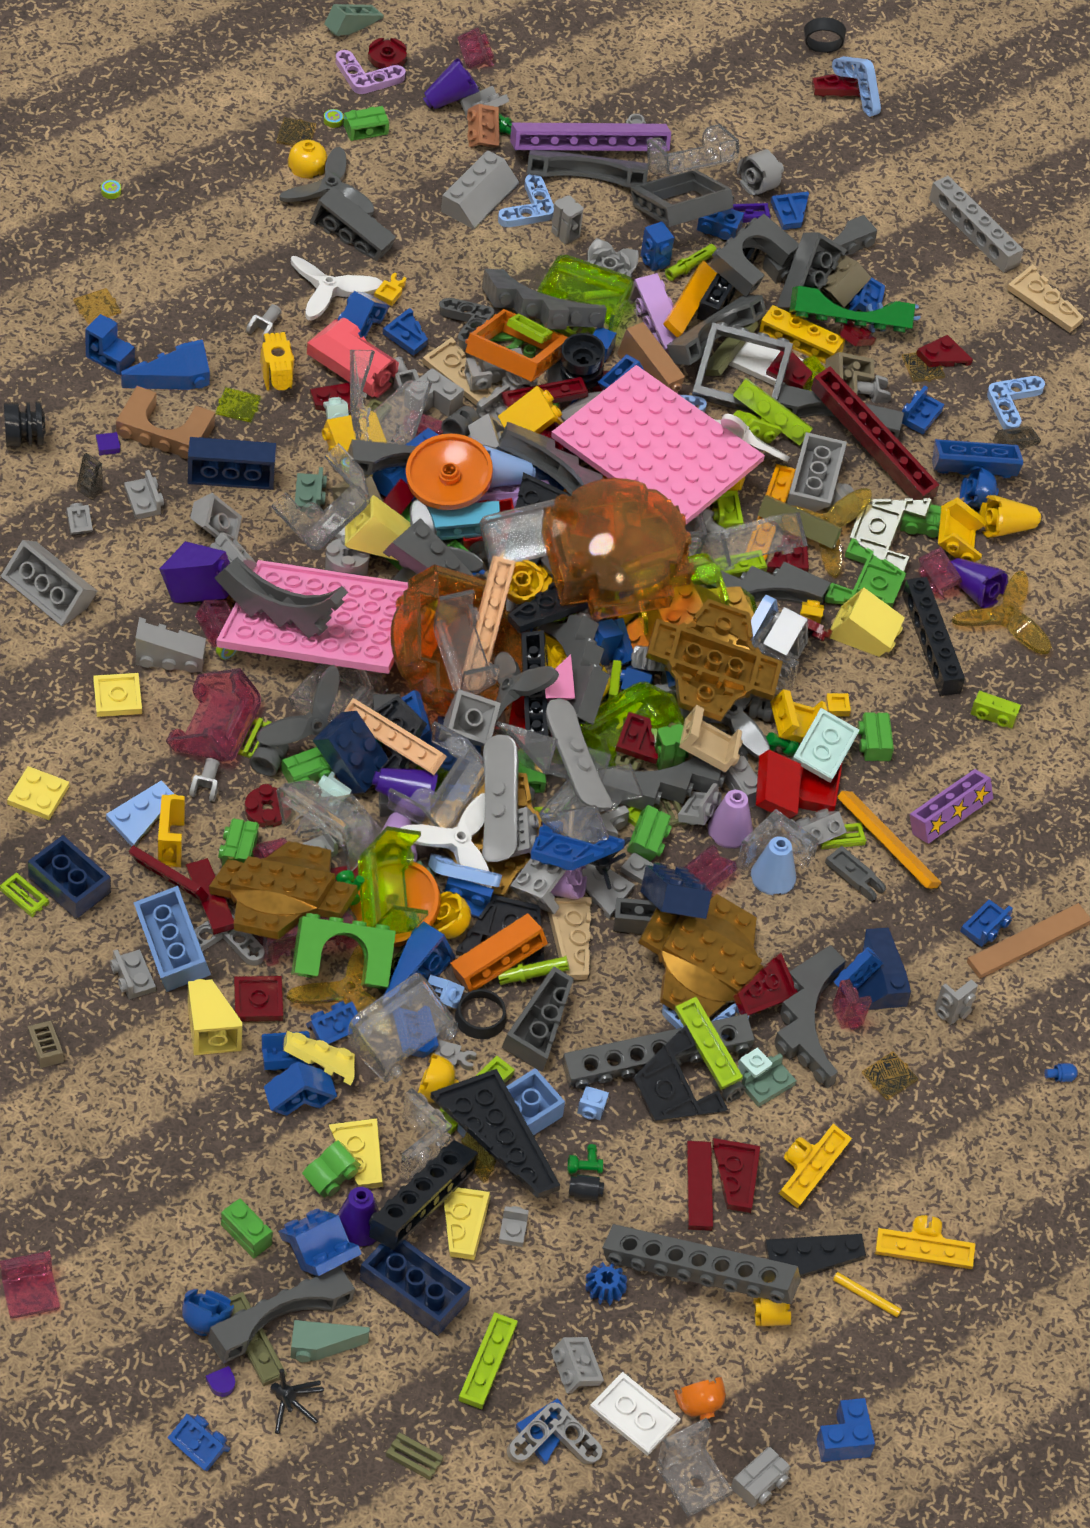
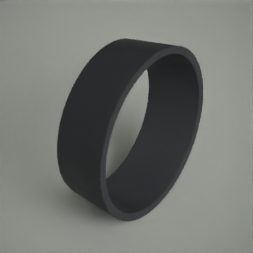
M821 17L813 19L804 27L805 43L815 52H835L844 44L846 27L842 22L833 18ZM817 31H830L839 35L840 39L833 42H819L809 36Z
M477 989L466 993L461 998L455 1013V1021L458 1028L465 1035L474 1039H490L497 1036L504 1029L507 1020L503 1000L496 993L485 989ZM473 998H486L497 1003L502 1009L503 1015L492 1026L477 1027L471 1025L463 1018L461 1006Z

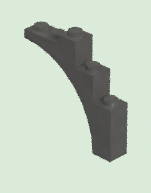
M484 269L482 289L493 307L514 308L517 314H521L526 318L540 319L547 329L566 330L567 326L604 327L607 310L605 305L586 304L552 297L517 282L504 269Z
M507 422L499 440V448L532 463L554 478L573 497L577 504L578 512L587 516L589 509L593 510L596 505L597 495L601 496L604 490L603 475L579 466V457L555 448L554 439Z
M238 557L215 577L216 581L250 617L256 612L260 615L265 612L279 628L286 622L289 625L294 622L308 639L315 633L318 636L321 635L328 628L326 623L332 618L330 614L344 603L342 598L348 593L343 586L333 592L322 595L293 593L264 580L248 568Z
M783 562L780 569H775L773 575L754 566H751L747 573L743 572L740 579L718 570L715 577L711 576L709 578L706 588L741 586L748 603L762 601L764 596L768 595L778 601L802 604V601L816 600L822 605L831 582Z
M579 613V615H569L568 620L562 623L553 621L539 626L537 631L544 630L545 633L555 637L562 645L567 657L571 654L575 699L567 701L574 707L579 724L593 725L610 674L602 671L603 667L599 665L604 652V648L598 646L597 641L594 640L599 623L591 620L592 617L590 615Z
M694 756L677 766L662 770L627 771L608 767L603 785L613 802L643 810L648 805L654 807V804L659 805L661 798L684 804L686 795L691 796L693 789L707 793L713 783L718 784V787L722 788L725 775L722 774L720 769Z
M831 945L790 971L794 988L798 992L782 1004L780 1015L787 1026L777 1032L774 1043L776 1050L781 1055H785L789 1061L797 1056L801 1065L808 1067L813 1073L814 1078L819 1083H823L827 1088L835 1084L838 1071L827 1059L819 1043L815 1028V1008L821 994L838 977L840 972L844 970L846 962Z

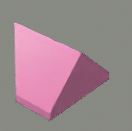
M570 654L555 668L559 673L558 679L554 684L545 689L548 702L558 698L566 701L575 699Z

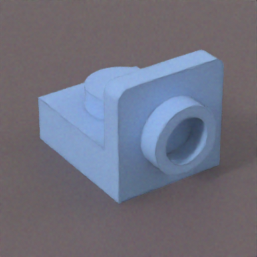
M430 975L427 984L436 987L435 992L441 994L439 1002L457 1009L465 987L450 980Z
M586 1086L583 1096L579 1101L577 1114H581L587 1119L600 1120L609 1092Z

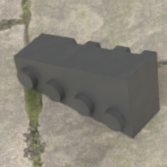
M819 232L803 233L776 307L787 312L790 311L793 287L803 286L820 290L822 286H825L828 282L827 277L832 270L836 269L839 264L837 261L840 256H844L847 250Z
M421 518L395 539L383 552L388 557L392 556L398 560V564L405 569L408 567L418 574L417 577L422 581H428L434 586L436 591L456 605L480 583Z

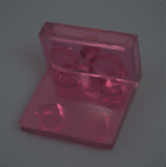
M50 1251L0 1261L1 1280L11 1319L58 1310L60 1308L52 1273Z

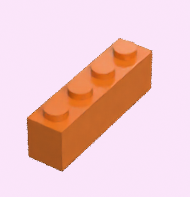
M527 913L450 964L457 980L470 992L479 989L547 945L548 942L542 927Z

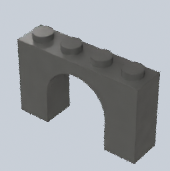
M763 214L758 219L756 217L753 218L746 229L744 227L741 228L734 239L732 237L729 238L722 249L720 247L717 248L712 254L713 260L710 266L747 297L758 288L765 275L747 260L742 249L757 248L765 252L782 267L794 257L799 243L768 216Z

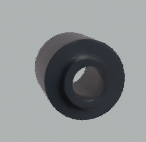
M578 1174L577 1177L571 1176L568 1196H574V1199L597 1201L598 1197H603L604 1182H600V1177Z

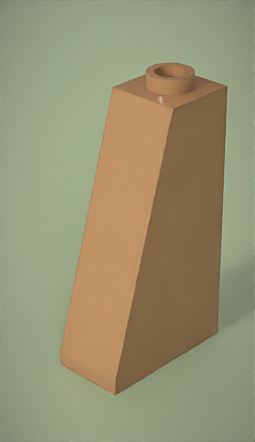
M641 322L627 328L617 352L618 356L622 359L628 354L640 361L647 373L677 393L682 388L685 376L645 323Z

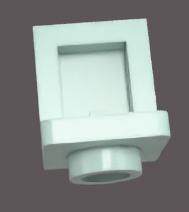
M340 397L329 398V401L323 402L327 419L349 415L348 403L345 400H341Z
M331 771L328 777L323 775L316 785L320 788L316 796L339 810L352 790L335 779V773Z
M758 1047L745 1054L738 1061V1069L742 1076L748 1071L755 1078L772 1066V1062Z

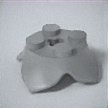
M596 238L589 246L588 260L582 262L581 268L599 289L618 288L631 279V274L638 264V250L626 248L616 252L611 244Z

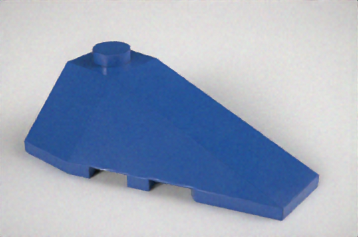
M202 339L180 344L171 353L165 355L163 352L157 355V359L149 363L143 361L121 371L122 388H136V386L145 389L191 390L210 385V371Z
M424 921L412 931L411 936L408 938L381 1001V1005L389 1016L405 1005L416 989L419 991L426 987L425 982L429 979L430 975L438 977L455 958L445 935Z

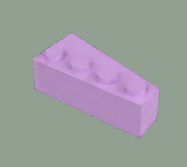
M657 273L634 280L627 300L629 304L634 303L636 307L634 312L637 317L641 316L645 325L669 355L667 344L677 337L663 323L673 308V302L667 296L665 284L660 280Z

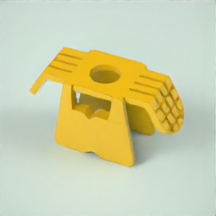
M280 332V334L266 333L263 335L265 342L262 344L260 354L266 390H269V366L273 387L277 390H286L289 387L292 389L295 364L290 341L286 340L285 332ZM274 349H282L285 353L277 357L271 352Z

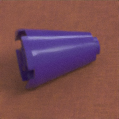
M456 58L424 92L426 97L423 99L429 108L433 106L434 109L476 94L480 90L468 70L463 68V63L459 58Z
M961 558L952 560L947 566L948 577L977 605L984 609H990L997 604L998 600L996 598L999 593L1003 595L1006 590L1008 575L1002 569Z
M381 768L379 772L375 771L372 785H376V791L426 816L431 804L428 802H430L431 796L434 795L438 774L436 772L433 775L426 770Z
M356 1187L351 1190L337 1213L349 1242L359 1245V1248L360 1246L373 1245L376 1240L369 1237V1220L373 1213L379 1212L373 1193L366 1187Z

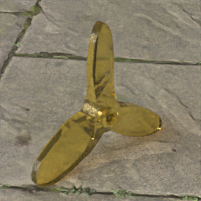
M868 488L855 490L837 501L827 513L823 514L798 506L793 507L842 527L864 511L871 501L872 493ZM839 538L836 547L833 549L819 543L823 565L827 573L834 578L838 577L842 570V548Z
M1024 571L1016 572L1009 580L1005 589L1003 604L992 608L963 611L955 614L951 620L952 623L960 626L1002 625L1007 627L1017 640L1034 652L1048 654L1051 649V642L1045 632L1031 618L1020 612L1028 591V577Z
M359 944L349 959L345 978L341 981L297 986L289 990L286 995L289 1001L300 1004H322L341 1001L347 1004L353 1001L366 1029L381 1038L387 1039L392 1036L393 1025L387 1013L374 997L362 989L364 953Z

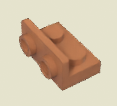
M477 104L469 108L467 113L469 147L477 145L498 147L499 107Z

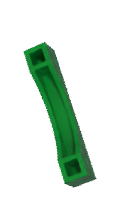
M796 286L792 288L789 312L796 313V317L808 318V315L815 316L816 320L827 321L828 318L835 319V323L847 324V321L854 322L855 326L866 327L867 324L874 325V329L886 330V327L893 328L894 332L905 333V330L913 328L916 304L894 301L874 311L858 312L844 309L834 304L819 289Z

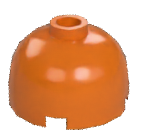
M722 1377L715 1378L716 1383L705 1380L682 1387L681 1390H674L676 1401L683 1413L690 1417L699 1416L700 1421L715 1417L714 1412L719 1410L725 1402L726 1393Z

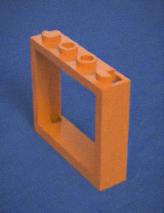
M506 309L495 314L490 320H486L483 325L478 326L472 333L470 332L468 339L465 341V344H467L466 353L531 382L561 359L562 344L568 338L551 330L553 332L551 339L541 344L508 327V319L516 314ZM502 331L543 350L531 359L490 340Z

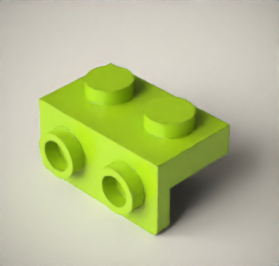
M727 491L712 503V511L714 512L712 518L725 529H742L743 517L738 491Z

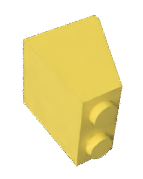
M373 495L345 523V546L350 549L396 560L392 556L388 557L383 552L411 526L410 522Z
M862 588L840 607L830 628L833 631L830 639L880 657L885 652L889 653L896 644L894 640L903 629L901 625L905 617L867 589Z
M197 979L195 981H188V1014L193 1054L203 1055L242 1051V1021L213 980Z

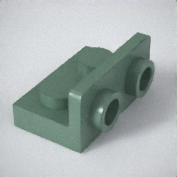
M319 467V474L297 473L294 511L320 512L321 504L325 505L326 492H322V488H326L327 475H323V467Z
M781 1053L774 1057H768L772 1062V1066L758 1077H753L748 1071L743 1074L742 1084L745 1087V1092L757 1107L796 1085L797 1080L782 1064L783 1056Z

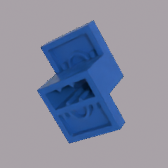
M314 1209L306 1214V1218L300 1221L297 1219L292 1220L284 1225V1229L278 1231L282 1241L291 1244L301 1270L317 1276L362 1254L359 1245L349 1242L339 1215L328 1211Z

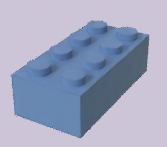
M178 886L134 902L166 992L188 984V981H195L211 975Z
M536 1068L506 1086L533 1135L563 1117L565 1101ZM458 1124L457 1131L468 1144L470 1141L471 1146L470 1134ZM472 1137L473 1150H475V1146L479 1145L476 1143L475 1139L473 1140ZM481 1146V1152H480V1148H479V1155H478V1156L485 1161L486 1150H485V1152H484V1148H483V1156H484V1158H483V1157H482V1146ZM489 1155L490 1163L494 1161L492 1155Z

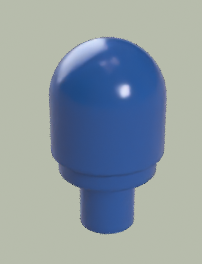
M1061 1063L1055 1065L1054 1069H1045L1044 1074L1045 1078H1055L1056 1082H1072L1077 1078L1078 1070L1071 1063Z

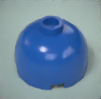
M973 466L968 470L971 473L969 477H964L962 481L960 498L964 497V503L969 507L980 509L982 502H987L988 498L986 497L988 495L998 496L999 490L996 478L989 470Z
M198 1289L187 1291L182 1303V1315L184 1322L197 1335L207 1336L210 1332V1327L231 1318L234 1305L230 1306L231 1300L228 1297L211 1290H206L205 1294H197Z

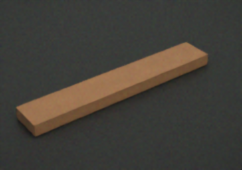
M1077 903L968 957L967 963L979 979L1090 925V917L1081 905Z

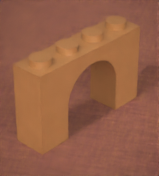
M136 386L116 420V432L122 438H129L143 445H149L163 452H170L187 459L190 437L208 438L215 427V412L195 406L188 420L182 426L170 430L160 429L148 421L156 408V392Z

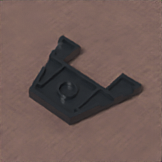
M396 696L375 710V712L419 739L427 726V723L399 696ZM386 746L393 755L381 768L404 769L409 759Z
M494 895L478 917L475 925L466 934L463 942L457 947L456 955L462 956L481 944L482 938H490L527 913L542 927L540 905ZM544 947L528 956L525 965L545 961Z
M687 1025L682 1027L632 1077L653 1121L728 1110L719 1090L696 1101L675 1055L696 1045Z

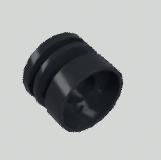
M578 333L565 339L561 352L560 375L562 379L568 380L582 377L587 389L596 386L603 377L605 347L603 342L598 337L589 333Z
M35 401V411H30V402H26L25 411H20L18 402L4 403L6 447H20L22 437L27 438L29 446H32V437H37V446H43L46 429L45 413L42 409L41 401Z

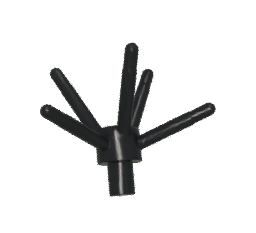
M598 828L599 841L603 838L602 828ZM631 837L625 839L624 847L631 841ZM617 851L589 863L595 866L599 874L604 875L608 890L612 888L608 875L611 864L626 857V853L614 857L620 852Z
M280 1369L281 1384L274 1382L270 1387L271 1392L275 1393L276 1398L280 1400L275 1433H280L285 1407L288 1412L293 1411L291 1404L313 1423L317 1424L318 1420L295 1399L297 1394L323 1392L324 1387H314L321 1385V1381L290 1386L286 1384L284 1369Z

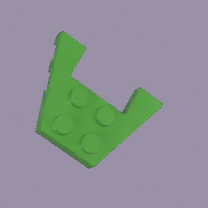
M852 538L845 557L865 565L853 590L831 583L824 602L844 604L862 588H865L892 608L903 585L906 573L886 559H879L873 555L874 551L869 548L864 549L858 545L859 541Z

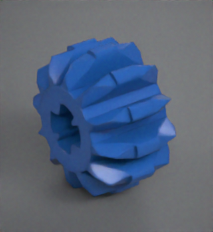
M603 1262L600 1264V1267L593 1265L591 1272L586 1275L585 1279L587 1282L585 1289L587 1292H590V1298L598 1297L599 1305L603 1300H606L609 1305L613 1303V1299L619 1302L622 1294L626 1293L627 1277L622 1275V1267L614 1269L613 1262L609 1267H606Z

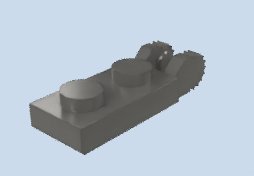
M843 846L826 858L825 863L858 891L860 890L861 894L869 901H874L877 898L875 891L871 887L879 893L886 891V885Z

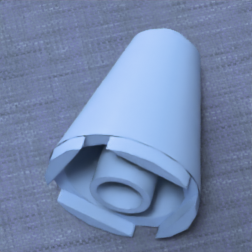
M483 445L491 457L493 466V478L489 488L521 485L523 472L535 477L536 470L532 463Z
M779 836L771 839L751 869V877L754 886L759 891L768 895L779 893L782 895L793 888L796 882V869L792 844L787 838Z

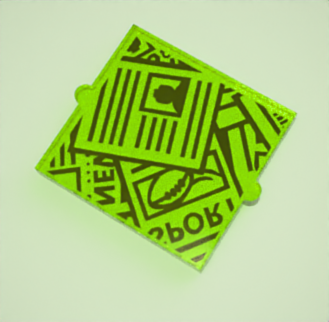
M225 387L222 397L218 399L219 404L215 414L251 423L255 412L258 411L257 406L261 396Z

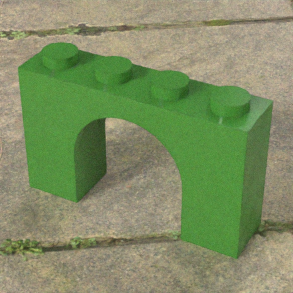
M306 913V917L302 916L299 918L291 975L307 978L318 977L324 944L333 936L344 935L354 939L363 950L364 966L361 986L378 989L388 988L396 931L390 930V926L377 924L375 928L366 926L367 923L362 921H353L352 924L343 923L344 919L329 917V920L320 919V915Z

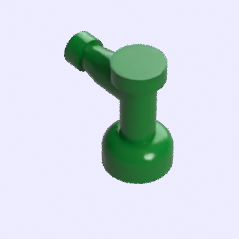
M773 732L768 733L766 736L771 751L780 747L785 755L793 756L799 747L798 742L784 740Z
M351 870L341 871L336 876V881L357 885L358 891L365 881L360 875L355 878ZM358 893L350 904L351 906L360 902L361 899Z
M595 1144L587 1146L588 1161L579 1160L576 1155L568 1156V1174L574 1175L578 1170L597 1171V1174H602L603 1159H597V1146Z

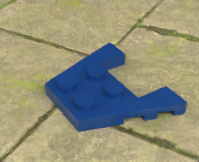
M545 817L542 827L540 826L539 835L536 837L532 847L531 859L540 861L542 864L558 866L563 870H575L624 849L625 840L605 835L596 844L560 835L563 831V822Z

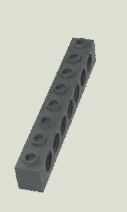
M747 1014L711 1021L729 1053L736 1051L737 1054L750 1050L755 1039ZM681 1028L564 1053L562 1065L568 1086H576V1088L580 1089L589 1086L593 1082L599 1081L602 1084L610 1082L616 1077L622 1076L624 1079L633 1077L655 1055L653 1051L656 1049L660 1050ZM722 1035H729L732 1041H725ZM696 1046L675 1055L679 1066L685 1062L694 1064L703 1061ZM636 1054L640 1056L642 1060L634 1061L631 1059L630 1056ZM613 1059L616 1060L619 1065L611 1066L608 1064L607 1061ZM590 1064L593 1065L596 1068V1070L588 1071L585 1069L584 1066Z
M615 1224L612 1225L602 1247L606 1261L610 1264L613 1262L615 1266L622 1265L637 1271L653 1272L659 1276H670L684 1282L691 1281L706 1287L722 1288L731 1293L739 1292L753 1298H765L775 1303L792 1304L801 1282L799 1269L796 1265Z

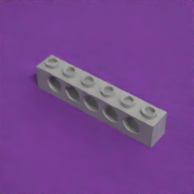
M949 176L933 182L929 199L1003 273L1020 265L1024 249Z

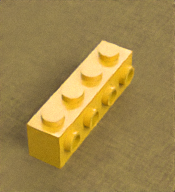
M774 305L771 306L761 320L759 332L766 333L770 338L774 339L785 338L790 343H793L794 350L826 364L827 358L838 352H843L844 338Z

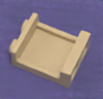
M696 705L685 718L679 747L726 772L731 766L734 767L740 758L738 751L743 743L741 740L742 731L737 729L730 736L702 720L704 708Z

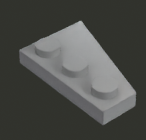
M587 864L585 865L586 869H582V875L587 876L586 892L592 897V902L595 905L598 904L604 911V915L610 919L615 913L617 897L627 898L634 889L635 884L609 869L608 875L612 888L608 890L604 875L599 874L594 865Z

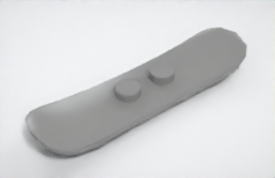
M561 698L550 700L546 708L547 725L576 796L583 804L592 808L607 809L612 807V800L598 775L585 743L574 707L569 701Z
M496 735L489 738L483 750L485 821L482 854L487 862H499L509 859L516 852L518 845L519 757L516 743L509 735Z

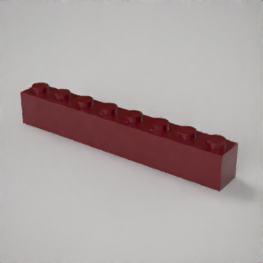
M829 366L814 377L811 390L904 492L913 500L935 498L939 488L937 481L834 369Z

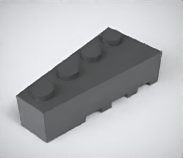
M332 187L318 200L310 224L314 226L319 224L324 227V232L338 235L340 241L345 244L352 243L357 251L375 261H378L391 249L396 238L390 230L383 227L375 218L368 215L335 187Z
M553 966L507 1033L502 1048L543 1072L574 978Z

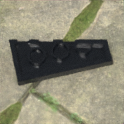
M862 1234L766 1239L765 1241L767 1259L798 1266L800 1278L812 1273H821L828 1268H837L861 1261L866 1256Z

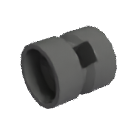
M463 406L443 420L441 424L443 434L469 436L468 425L480 419V417L472 407Z
M259 742L257 749L249 760L250 766L259 774L265 776L275 775L281 761L289 750V745H264Z

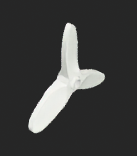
M297 256L291 257L292 266L316 288V291L307 303L305 312L306 319L310 321L324 313L333 297H349L354 291L374 294L383 283L380 279L371 276H328L306 260Z
M724 414L721 420H715L749 445L764 450L783 461H789V456L753 435L749 427L737 416Z
M485 793L477 796L468 805L457 827L442 828L430 825H405L397 832L400 837L411 843L450 849L454 852L457 864L489 871L481 852L471 841L485 821ZM476 883L488 888H492V886Z

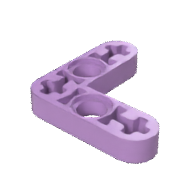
M340 50L336 53L335 63L352 90L357 94H366L397 85L405 80L406 71L402 66L393 65L365 73L350 51ZM353 70V71H356L357 73H356V74H350V73H348V71ZM376 78H381V79H383L384 81H382V82H377V81H375L374 79H376Z

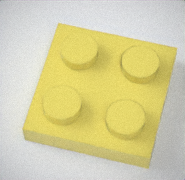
M138 673L93 676L97 717L142 714Z
M28 766L8 797L7 804L50 820L70 787L69 781Z

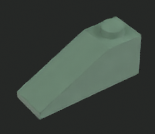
M333 4L324 25L330 29L333 35H350L382 19L384 15L373 5Z
M294 1320L291 1359H296L299 1362L317 1361L367 1344L369 1342L370 1327Z

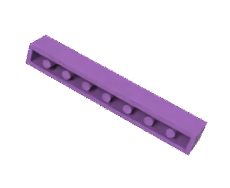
M512 123L510 142L515 150L669 151L671 131L666 124Z

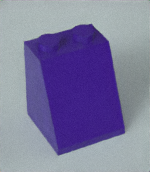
M185 541L159 568L171 600L174 603L226 599L229 596L228 592L215 579L230 564L226 551Z

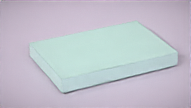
M820 708L792 760L831 783L859 729Z

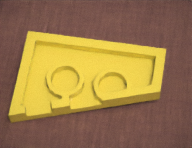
M287 1031L284 1037L283 1051L308 1064L318 1063L324 1068L325 1073L332 1076L333 1072L345 1078L343 1082L351 1086L354 1080V1053L345 1048L330 1046L322 1040L316 1041L307 1038L298 1032L292 1033Z
M377 1118L330 1124L329 1128L335 1141L339 1140L361 1164L358 1168V1173L353 1177L357 1187H366L368 1189L383 1187Z
M457 1188L444 1201L450 1257L475 1260L490 1201V1192Z

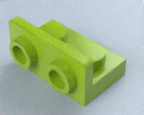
M737 410L733 414L740 418L749 427L753 435L763 442L771 443L782 432L781 427L770 424L764 418L752 415L751 413Z
M979 691L973 703L971 715L1012 729L1021 705Z

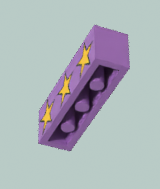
M974 769L910 813L912 834L929 844L993 799L991 778Z

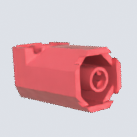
M341 318L339 321L338 319L334 320L307 342V354L371 397L378 398L392 385L389 380L391 377L395 378V374L398 372L399 362L367 342L364 336L360 338L358 326L346 318Z

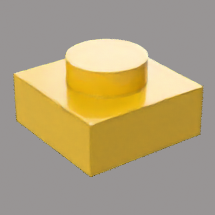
M848 693L826 694L825 700L829 713L835 716H850L851 709Z

